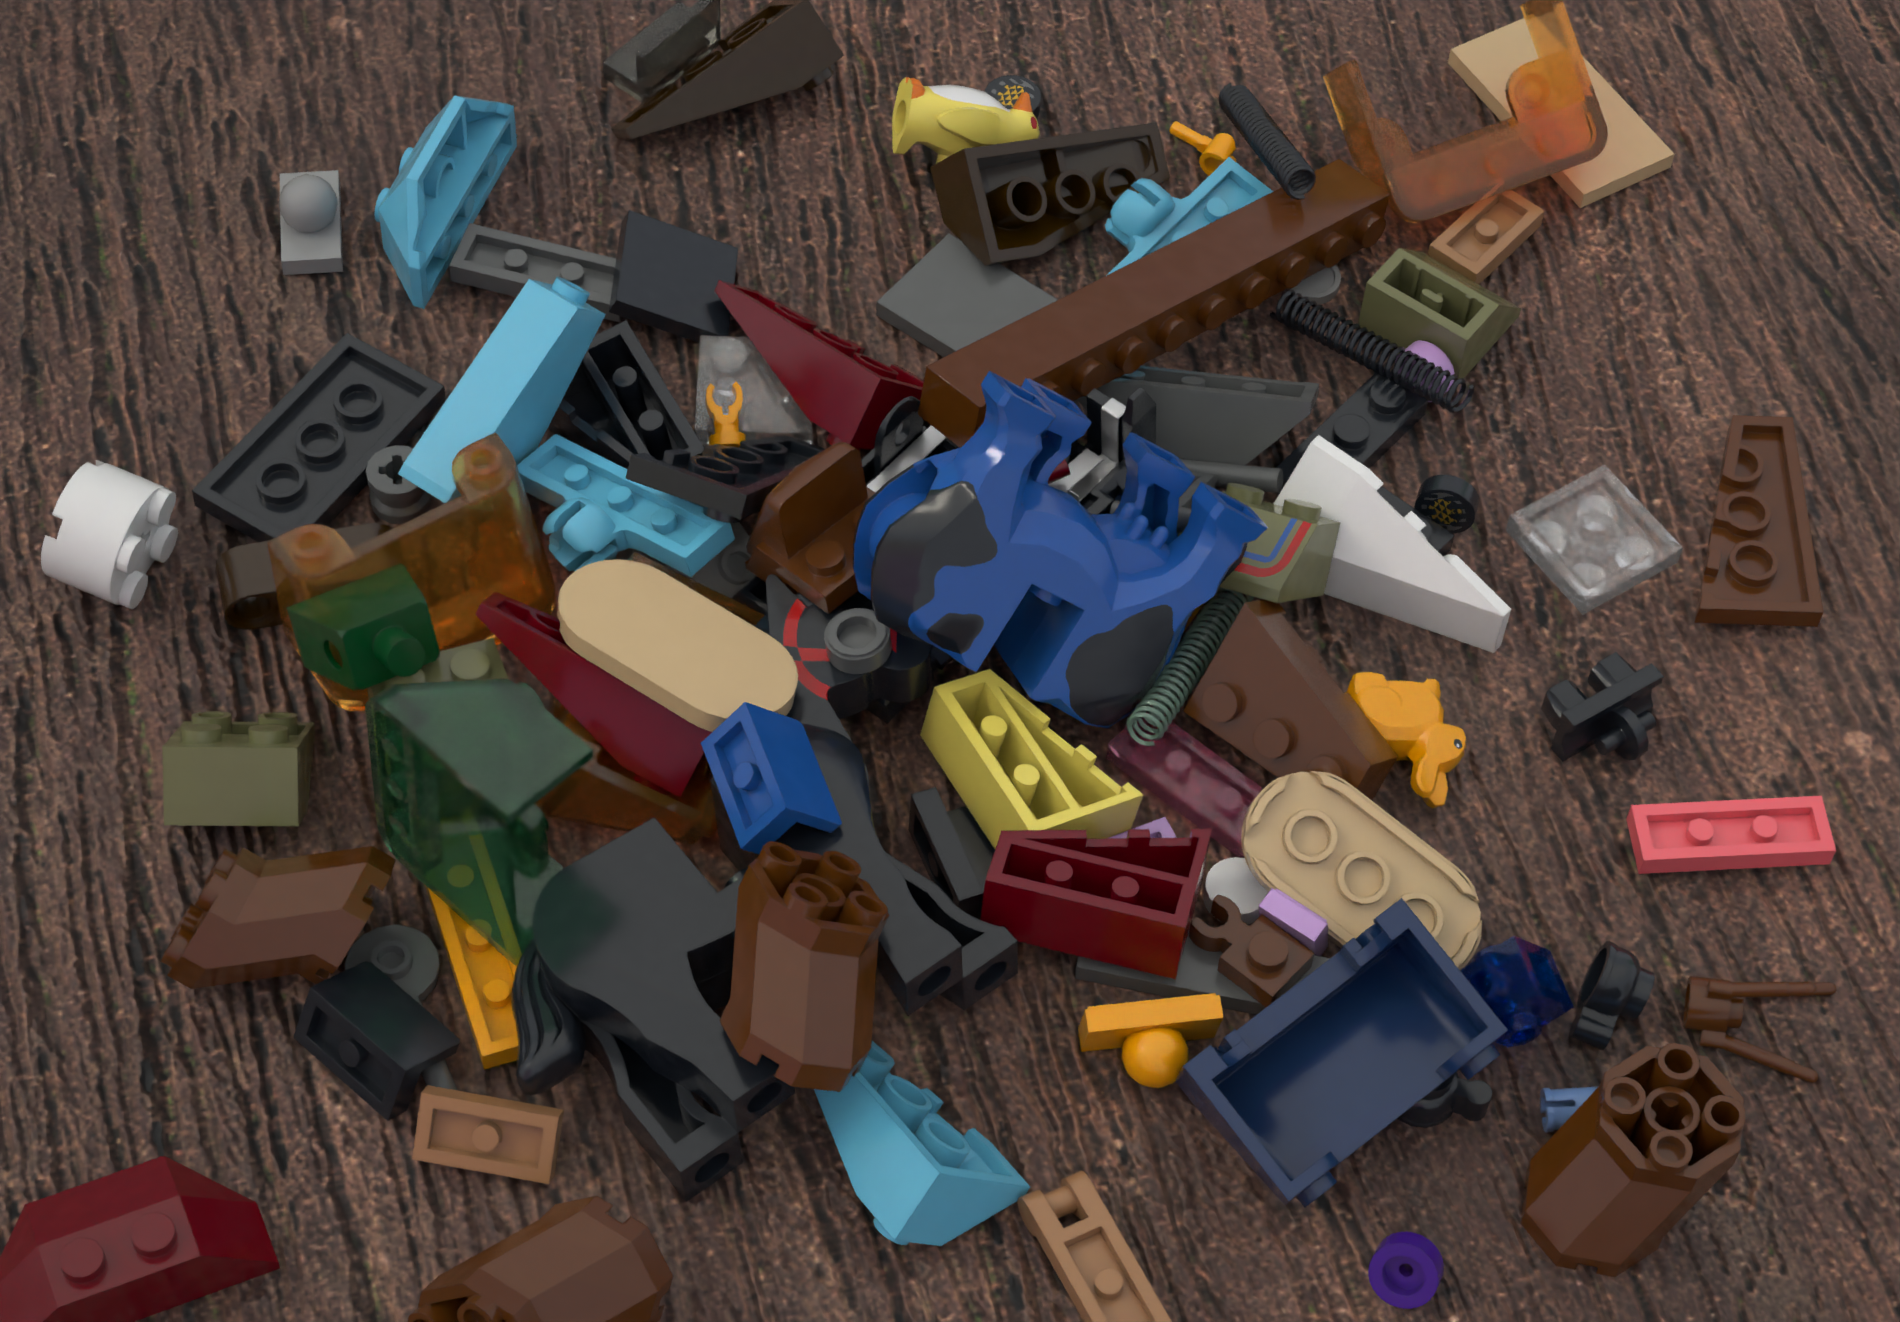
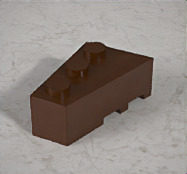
M1264 599L1245 602L1183 712L1278 778L1297 772H1328L1344 779L1370 800H1373L1397 760V754L1365 716L1349 693H1343L1320 663L1324 660L1312 645L1306 646L1285 619L1286 611L1279 603Z

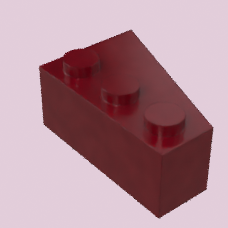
M1128 829L1127 838L1087 839L1086 830L1001 831L985 879L981 921L1005 927L1018 942L1176 979L1203 881L1212 829H1191L1190 838H1150L1149 829Z

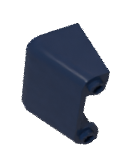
M1402 898L1373 920L1375 924L1366 929L1356 939L1352 938L1343 945L1341 950L1238 1030L1234 1029L1227 1034L1221 1041L1219 1049L1216 1046L1212 1047L1209 1045L1183 1065L1175 1080L1191 1102L1284 1205L1297 1198L1303 1207L1306 1208L1338 1182L1330 1170L1460 1070L1466 1079L1469 1080L1501 1055L1493 1043L1505 1034L1508 1029Z

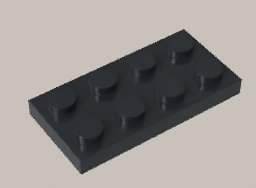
M346 333L192 490L194 504L199 509L257 542L324 531L368 484L366 468L371 457L383 448L395 445L404 446L445 403V388L442 384Z

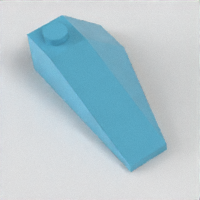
M872 1041L871 1049L860 1071L854 1077L851 1075L847 1085L840 1092L814 1089L854 1191L875 1217L873 1224L884 1237L899 1245H908L911 1242L942 1246L1017 1202L1019 1197L1027 1193L1030 1188L1029 1184L988 1139L975 1128L968 1129L964 1136L937 1113L944 1102L928 1088L919 1089L911 1082L892 1075L890 1070L895 1064L894 1059Z

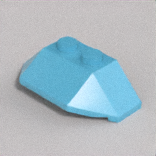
M454 95L428 124L415 147H408L401 158L398 176L392 186L384 188L378 196L374 215L375 220L380 222L383 249L415 307L425 309L450 265L469 223H474L517 147L513 105Z

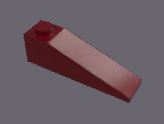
M722 280L718 281L714 290L806 417L829 432L826 441L830 445L838 442H847L859 450L860 453L862 449L871 451L875 448L877 431L892 408L909 396H913L920 401L924 380L896 364H891L889 367L878 360L863 355L866 348L851 340H844L832 333L817 329L818 324L815 321L756 290Z
M494 592L480 604L475 615L622 767L635 773L633 778L636 783L657 795L668 796L670 792L678 797L683 795L706 758L701 742L712 733L711 731L688 722L577 654L564 641L559 630L560 621L558 618L498 592Z

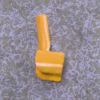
M1178 121L1173 122L1170 126V134L1197 148L1202 153L1199 158V164L1208 176L1228 157L1236 162L1234 156H1231L1236 149L1235 141L1231 135L1219 133L1211 139Z

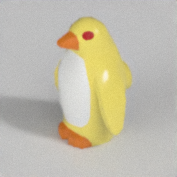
M905 77L899 83L892 116L894 154L904 155L914 144H923L938 154L937 164L965 148L1039 138L1038 121L1032 112L1030 96L1026 92H1022L1013 107L1007 109L988 93L969 87L957 85L923 86L920 80Z

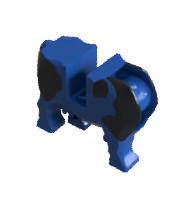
M988 371L981 384L987 406L984 422L976 433L961 448L933 455L912 464L887 481L865 502L853 539L852 566L857 589L872 601L876 620L901 635L934 645L975 672L978 671L994 645L1031 699L1049 703L1086 725L1109 728L1129 716L1136 709L1140 700L1153 687L1164 666L1169 664L1171 658H1173L1187 621L1193 611L1216 595L1220 584L1241 563L1247 544L1255 541L1268 527L1249 506L1201 482L1192 496L1191 513L1187 526L1183 533L1178 536L1179 497L1186 492L1195 476L1173 453L1133 432L1129 433L1122 445L1127 475L1125 489L1118 507L1113 514H1091L1072 495L1049 486L1047 481L1055 468L1070 455L1072 442L1082 437L1092 422L1070 399L1029 378H1025L1020 387Z

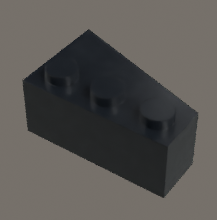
M625 320L595 335L548 429L554 434L628 469L631 454L647 453L654 456L656 460L663 461L665 450L682 448L691 452L690 457L702 456L703 445L627 321Z

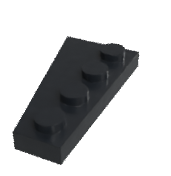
M790 436L741 441L739 448L721 444L705 445L702 456L690 457L691 452L682 448L665 450L663 461L656 460L654 456L647 453L631 454L625 479L704 506L703 513L712 519L737 523L745 517L760 512L766 496L797 465L825 450V448Z

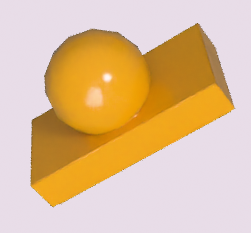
M1211 993L1089 1006L1085 1009L1078 1027L1081 1052L1122 1048L1124 1067L1128 1075L1140 1085L1159 1089L1173 1084L1183 1065L1188 1062L1189 1050L1185 1041L1215 1037L1224 1018L1220 995Z

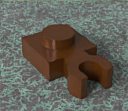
M1217 895L1213 899L1210 912L1224 924L1223 926L1211 927L1198 917L1191 921L1189 937L1192 942L1206 951H1221L1223 954L1220 956L1217 971L1265 1007H1268L1290 990L1312 967L1315 953L1263 914L1251 926L1247 925L1241 920L1238 906L1225 896Z

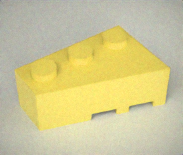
M987 669L935 686L920 736L994 849H996L1001 831L1086 830L1087 839H1102L1131 829L1143 794L1129 782L1121 787L1094 765L1097 758L1095 754L1082 744L1076 749L1073 748L1048 727L1051 718L995 672Z

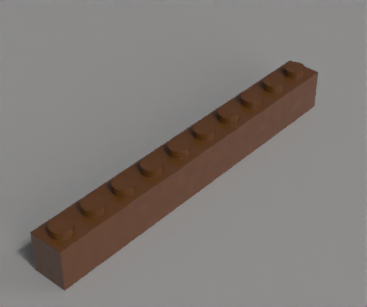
M1337 159L1314 171L1316 182L1314 187L1304 194L1305 199H1292L1281 187L926 366L918 415L961 448L984 422L987 406L981 384L988 371L1020 387L1025 378H1029L1070 399L1072 402L1082 396L1086 397L1094 388L1098 389L1124 374L1135 372L1146 362L1165 352L1176 350L1184 342L1207 330L1216 329L1224 321L1247 309L1256 308L1271 296L1287 288H1294L1307 277L1324 268L1335 266L1341 259L1360 249L1373 246L1385 230L1386 220L1384 216L1391 194L1342 160Z

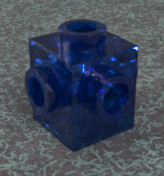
M1512 936L1501 944L1492 945L1480 950L1472 957V963L1460 970L1508 1029L1505 1034L1495 1041L1504 1046H1520L1533 1041L1541 1034L1542 1027L1574 1008L1551 951L1519 937Z

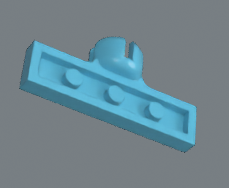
M1230 157L1189 196L1182 199L1171 197L1166 190L1151 179H1138L1131 186L1139 193L1129 189L1123 192L1110 211L1111 218H1108L1105 224L1106 232L1129 251V254L1107 275L1274 191Z
M557 434L553 435L512 469L519 489L556 507L547 516L542 531L546 535L552 533L549 536V550L555 559L568 571L575 572L583 566L598 561L614 560L618 552L631 548L639 550L692 577L735 540L731 523L718 521L706 516L703 513L704 507L625 479L627 474L626 468Z

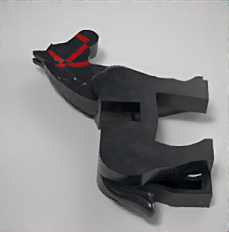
M770 574L766 579L768 613L760 619L755 627L780 642L788 650L796 664L798 683L793 705L786 716L800 721L804 726L842 821V824L832 833L796 822L775 842L785 844L794 850L818 853L820 855H823L826 851L841 852L854 859L860 865L861 873L859 877L870 884L878 898L887 906L890 915L878 938L877 968L907 1016L938 995L966 1010L1018 974L1017 940L1005 927L981 921L958 908L937 884L883 850L874 828L869 776L864 759L839 720L865 710L875 699L903 703L923 696L930 688L932 680L931 644L903 636L889 628L892 650L889 658L881 667L864 674L842 672L835 668L827 657L824 632L830 620L844 610L838 606L830 614H827L803 595H794L777 576ZM714 777L710 783L720 849L739 871L729 879L724 889L717 893L654 817L570 864L549 880L537 899L533 913L534 938L530 941L519 960L511 994V1005L518 1038L516 1076L521 1091L525 1095L531 1096L549 1090L580 1069L585 1050L591 1053L604 1067L615 1087L620 1100L625 1125L686 1202L743 1163L738 1132L795 1094V1087L786 1084L774 1076L779 1067L778 1063L762 1055L756 1066L738 1055L719 1021L721 1017L714 1012V1010L727 1005L730 1000L738 887L749 864L759 856V854L740 848ZM692 1092L701 1096L720 1116L712 1114L700 1106L694 1099Z

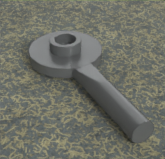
M396 924L377 927L360 936L349 949L344 964L345 970L365 961L373 963L422 1007L421 1001L425 1000L436 987L441 972L438 951L431 939L413 927ZM445 1059L421 1071L426 1087L430 1085L458 1090Z

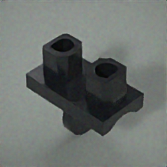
M1615 652L1600 660L1590 671L1587 682L1597 692L1595 695L1587 698L1572 680L1567 679L1549 688L1545 694L1541 710L1556 730L1551 749L1562 762L1594 744L1602 755H1606L1614 750L1622 758L1629 761L1641 757L1648 751L1649 741L1646 732L1656 726V720L1651 714L1653 709L1652 688L1661 684L1664 676L1652 663L1636 671L1635 668Z

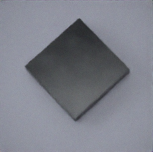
M629 210L621 223L609 312L720 350L728 338L731 313L714 290L719 280L734 284L738 248Z

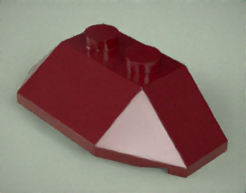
M163 1155L24 1205L0 1256V1322H135L280 1269L257 1202Z

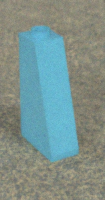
M556 277L553 284L528 279L403 463L398 475L447 505L506 511L517 489L512 469L538 448L606 315L586 303L590 293L561 277Z

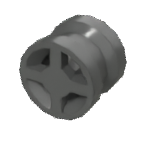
M395 445L383 448L371 457L366 468L372 510L380 519L391 524L415 522L423 517L431 507V494L398 475L403 463L413 450L409 446Z

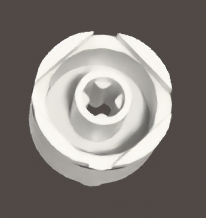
M96 460V465L86 462L71 477L52 513L53 516L63 521L57 539L47 535L44 537L41 551L43 573L113 604L134 609L142 600L147 588L148 576L146 572L154 560L164 563L171 555L176 544L178 529L169 525L170 515L176 502V493L164 486L99 460Z

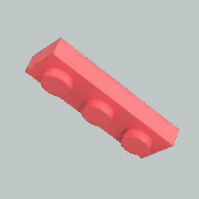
M1822 796L1631 805L1626 818L1638 874L1827 865L1831 863L1836 852Z

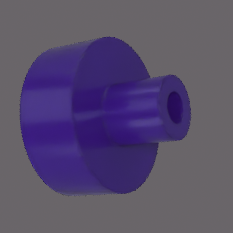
M1397 1232L1384 1238L1378 1245L1369 1264V1281L1375 1293L1386 1303L1403 1309L1417 1308L1426 1304L1434 1296L1443 1277L1444 1263L1438 1248L1426 1237L1414 1232Z

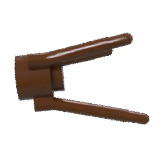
M1689 976L1684 1001L1683 1027L1684 1029L1700 1031L1699 1046L1724 1049L1789 1076L1791 1075L1806 1082L1814 1083L1818 1080V1073L1815 1070L1726 1034L1727 1027L1740 1029L1744 997L1833 995L1836 993L1837 988L1832 982H1731V980Z

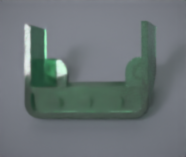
M497 678L388 685L365 704L376 821L379 834L387 848L401 864L516 966L524 950L534 938L533 913L537 899L549 880L564 869L562 865L549 855L548 838L546 832L549 830V824L535 803L593 758V750L544 708L537 693L523 682L515 684L511 680Z

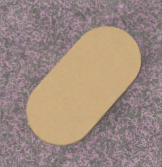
M603 560L581 567L573 572L563 583L558 597L557 617L560 621L559 630L566 644L586 660L688 722L713 732L744 702L784 716L791 710L798 683V672L788 650L767 633L659 569L630 560Z
M1297 772L1275 779L1254 798L1246 812L1241 834L1244 858L1251 873L1268 892L1271 888L1274 890L1277 888L1326 919L1328 923V938L1340 948L1352 938L1356 939L1366 929L1375 924L1373 920L1402 898L1459 970L1464 968L1471 960L1481 939L1482 920H1480L1481 911L1478 906L1480 902L1469 878L1452 862L1350 783L1328 772Z

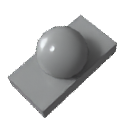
M339 171L281 173L278 206L280 209L283 275L343 272Z

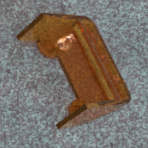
M1529 0L1520 5L1539 59L1519 66L1511 73L1507 80L1505 94L1513 117L1412 153L1406 134L1397 123L1386 118L1376 117L1356 59L1342 64L1323 76L1355 165L1365 177L1391 194L1388 206L1396 216L1410 223L1424 222L1594 159L1602 152L1608 137L1607 125L1563 0Z

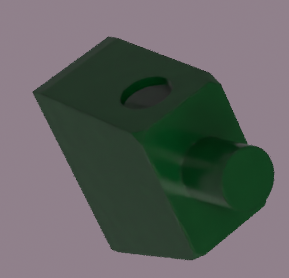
M401 563L287 607L303 666L353 691L364 690L396 676H412L423 665L436 661L440 657V650L425 597L405 566Z

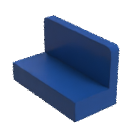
M744 702L701 742L741 849L760 854L763 845L768 841H776L796 822L829 833L835 831L842 824L804 726L800 721Z

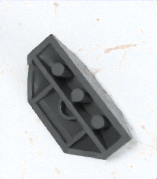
M1140 366L1135 372L1124 374L1097 389L1125 406L1128 397L1139 387L1145 390L1156 403V445L1173 453L1179 459L1239 465L1248 464L1310 415L1319 395V383L1292 382ZM1082 396L1077 400L1087 411V396Z

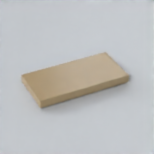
M1541 11L1450 50L1448 64L1579 208L1671 168L1675 155L1673 151Z

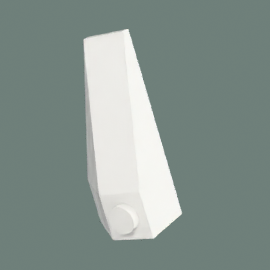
M1318 435L1309 444L1274 504L1283 506L1285 499L1313 503L1322 507L1320 517L1341 522L1324 594L1494 653L1502 644L1511 608L1457 555L1448 554L1442 556L1421 532L1426 524L1415 513L1410 511L1405 517L1400 515L1377 492L1384 483L1369 468Z

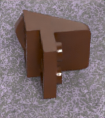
M838 442L797 465L766 496L746 545L747 553L751 555V558L745 562L747 570L765 583L768 575L773 574L777 576L794 595L799 592L827 614H830L858 591L852 566L853 539L864 504L875 494L873 490L866 486L859 450L847 442Z

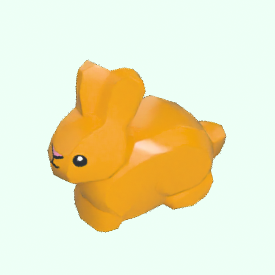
M1373 672L1354 674L1345 693H1349L1365 716L1397 754L1398 758L1396 761L1408 760L1413 764L1410 784L1416 794L1421 796L1425 804L1432 809L1443 806L1448 791L1446 773L1454 769L1465 754L1467 742L1463 729L1444 723V709L1440 702L1439 681L1428 678L1423 683L1414 681H1386L1383 674Z

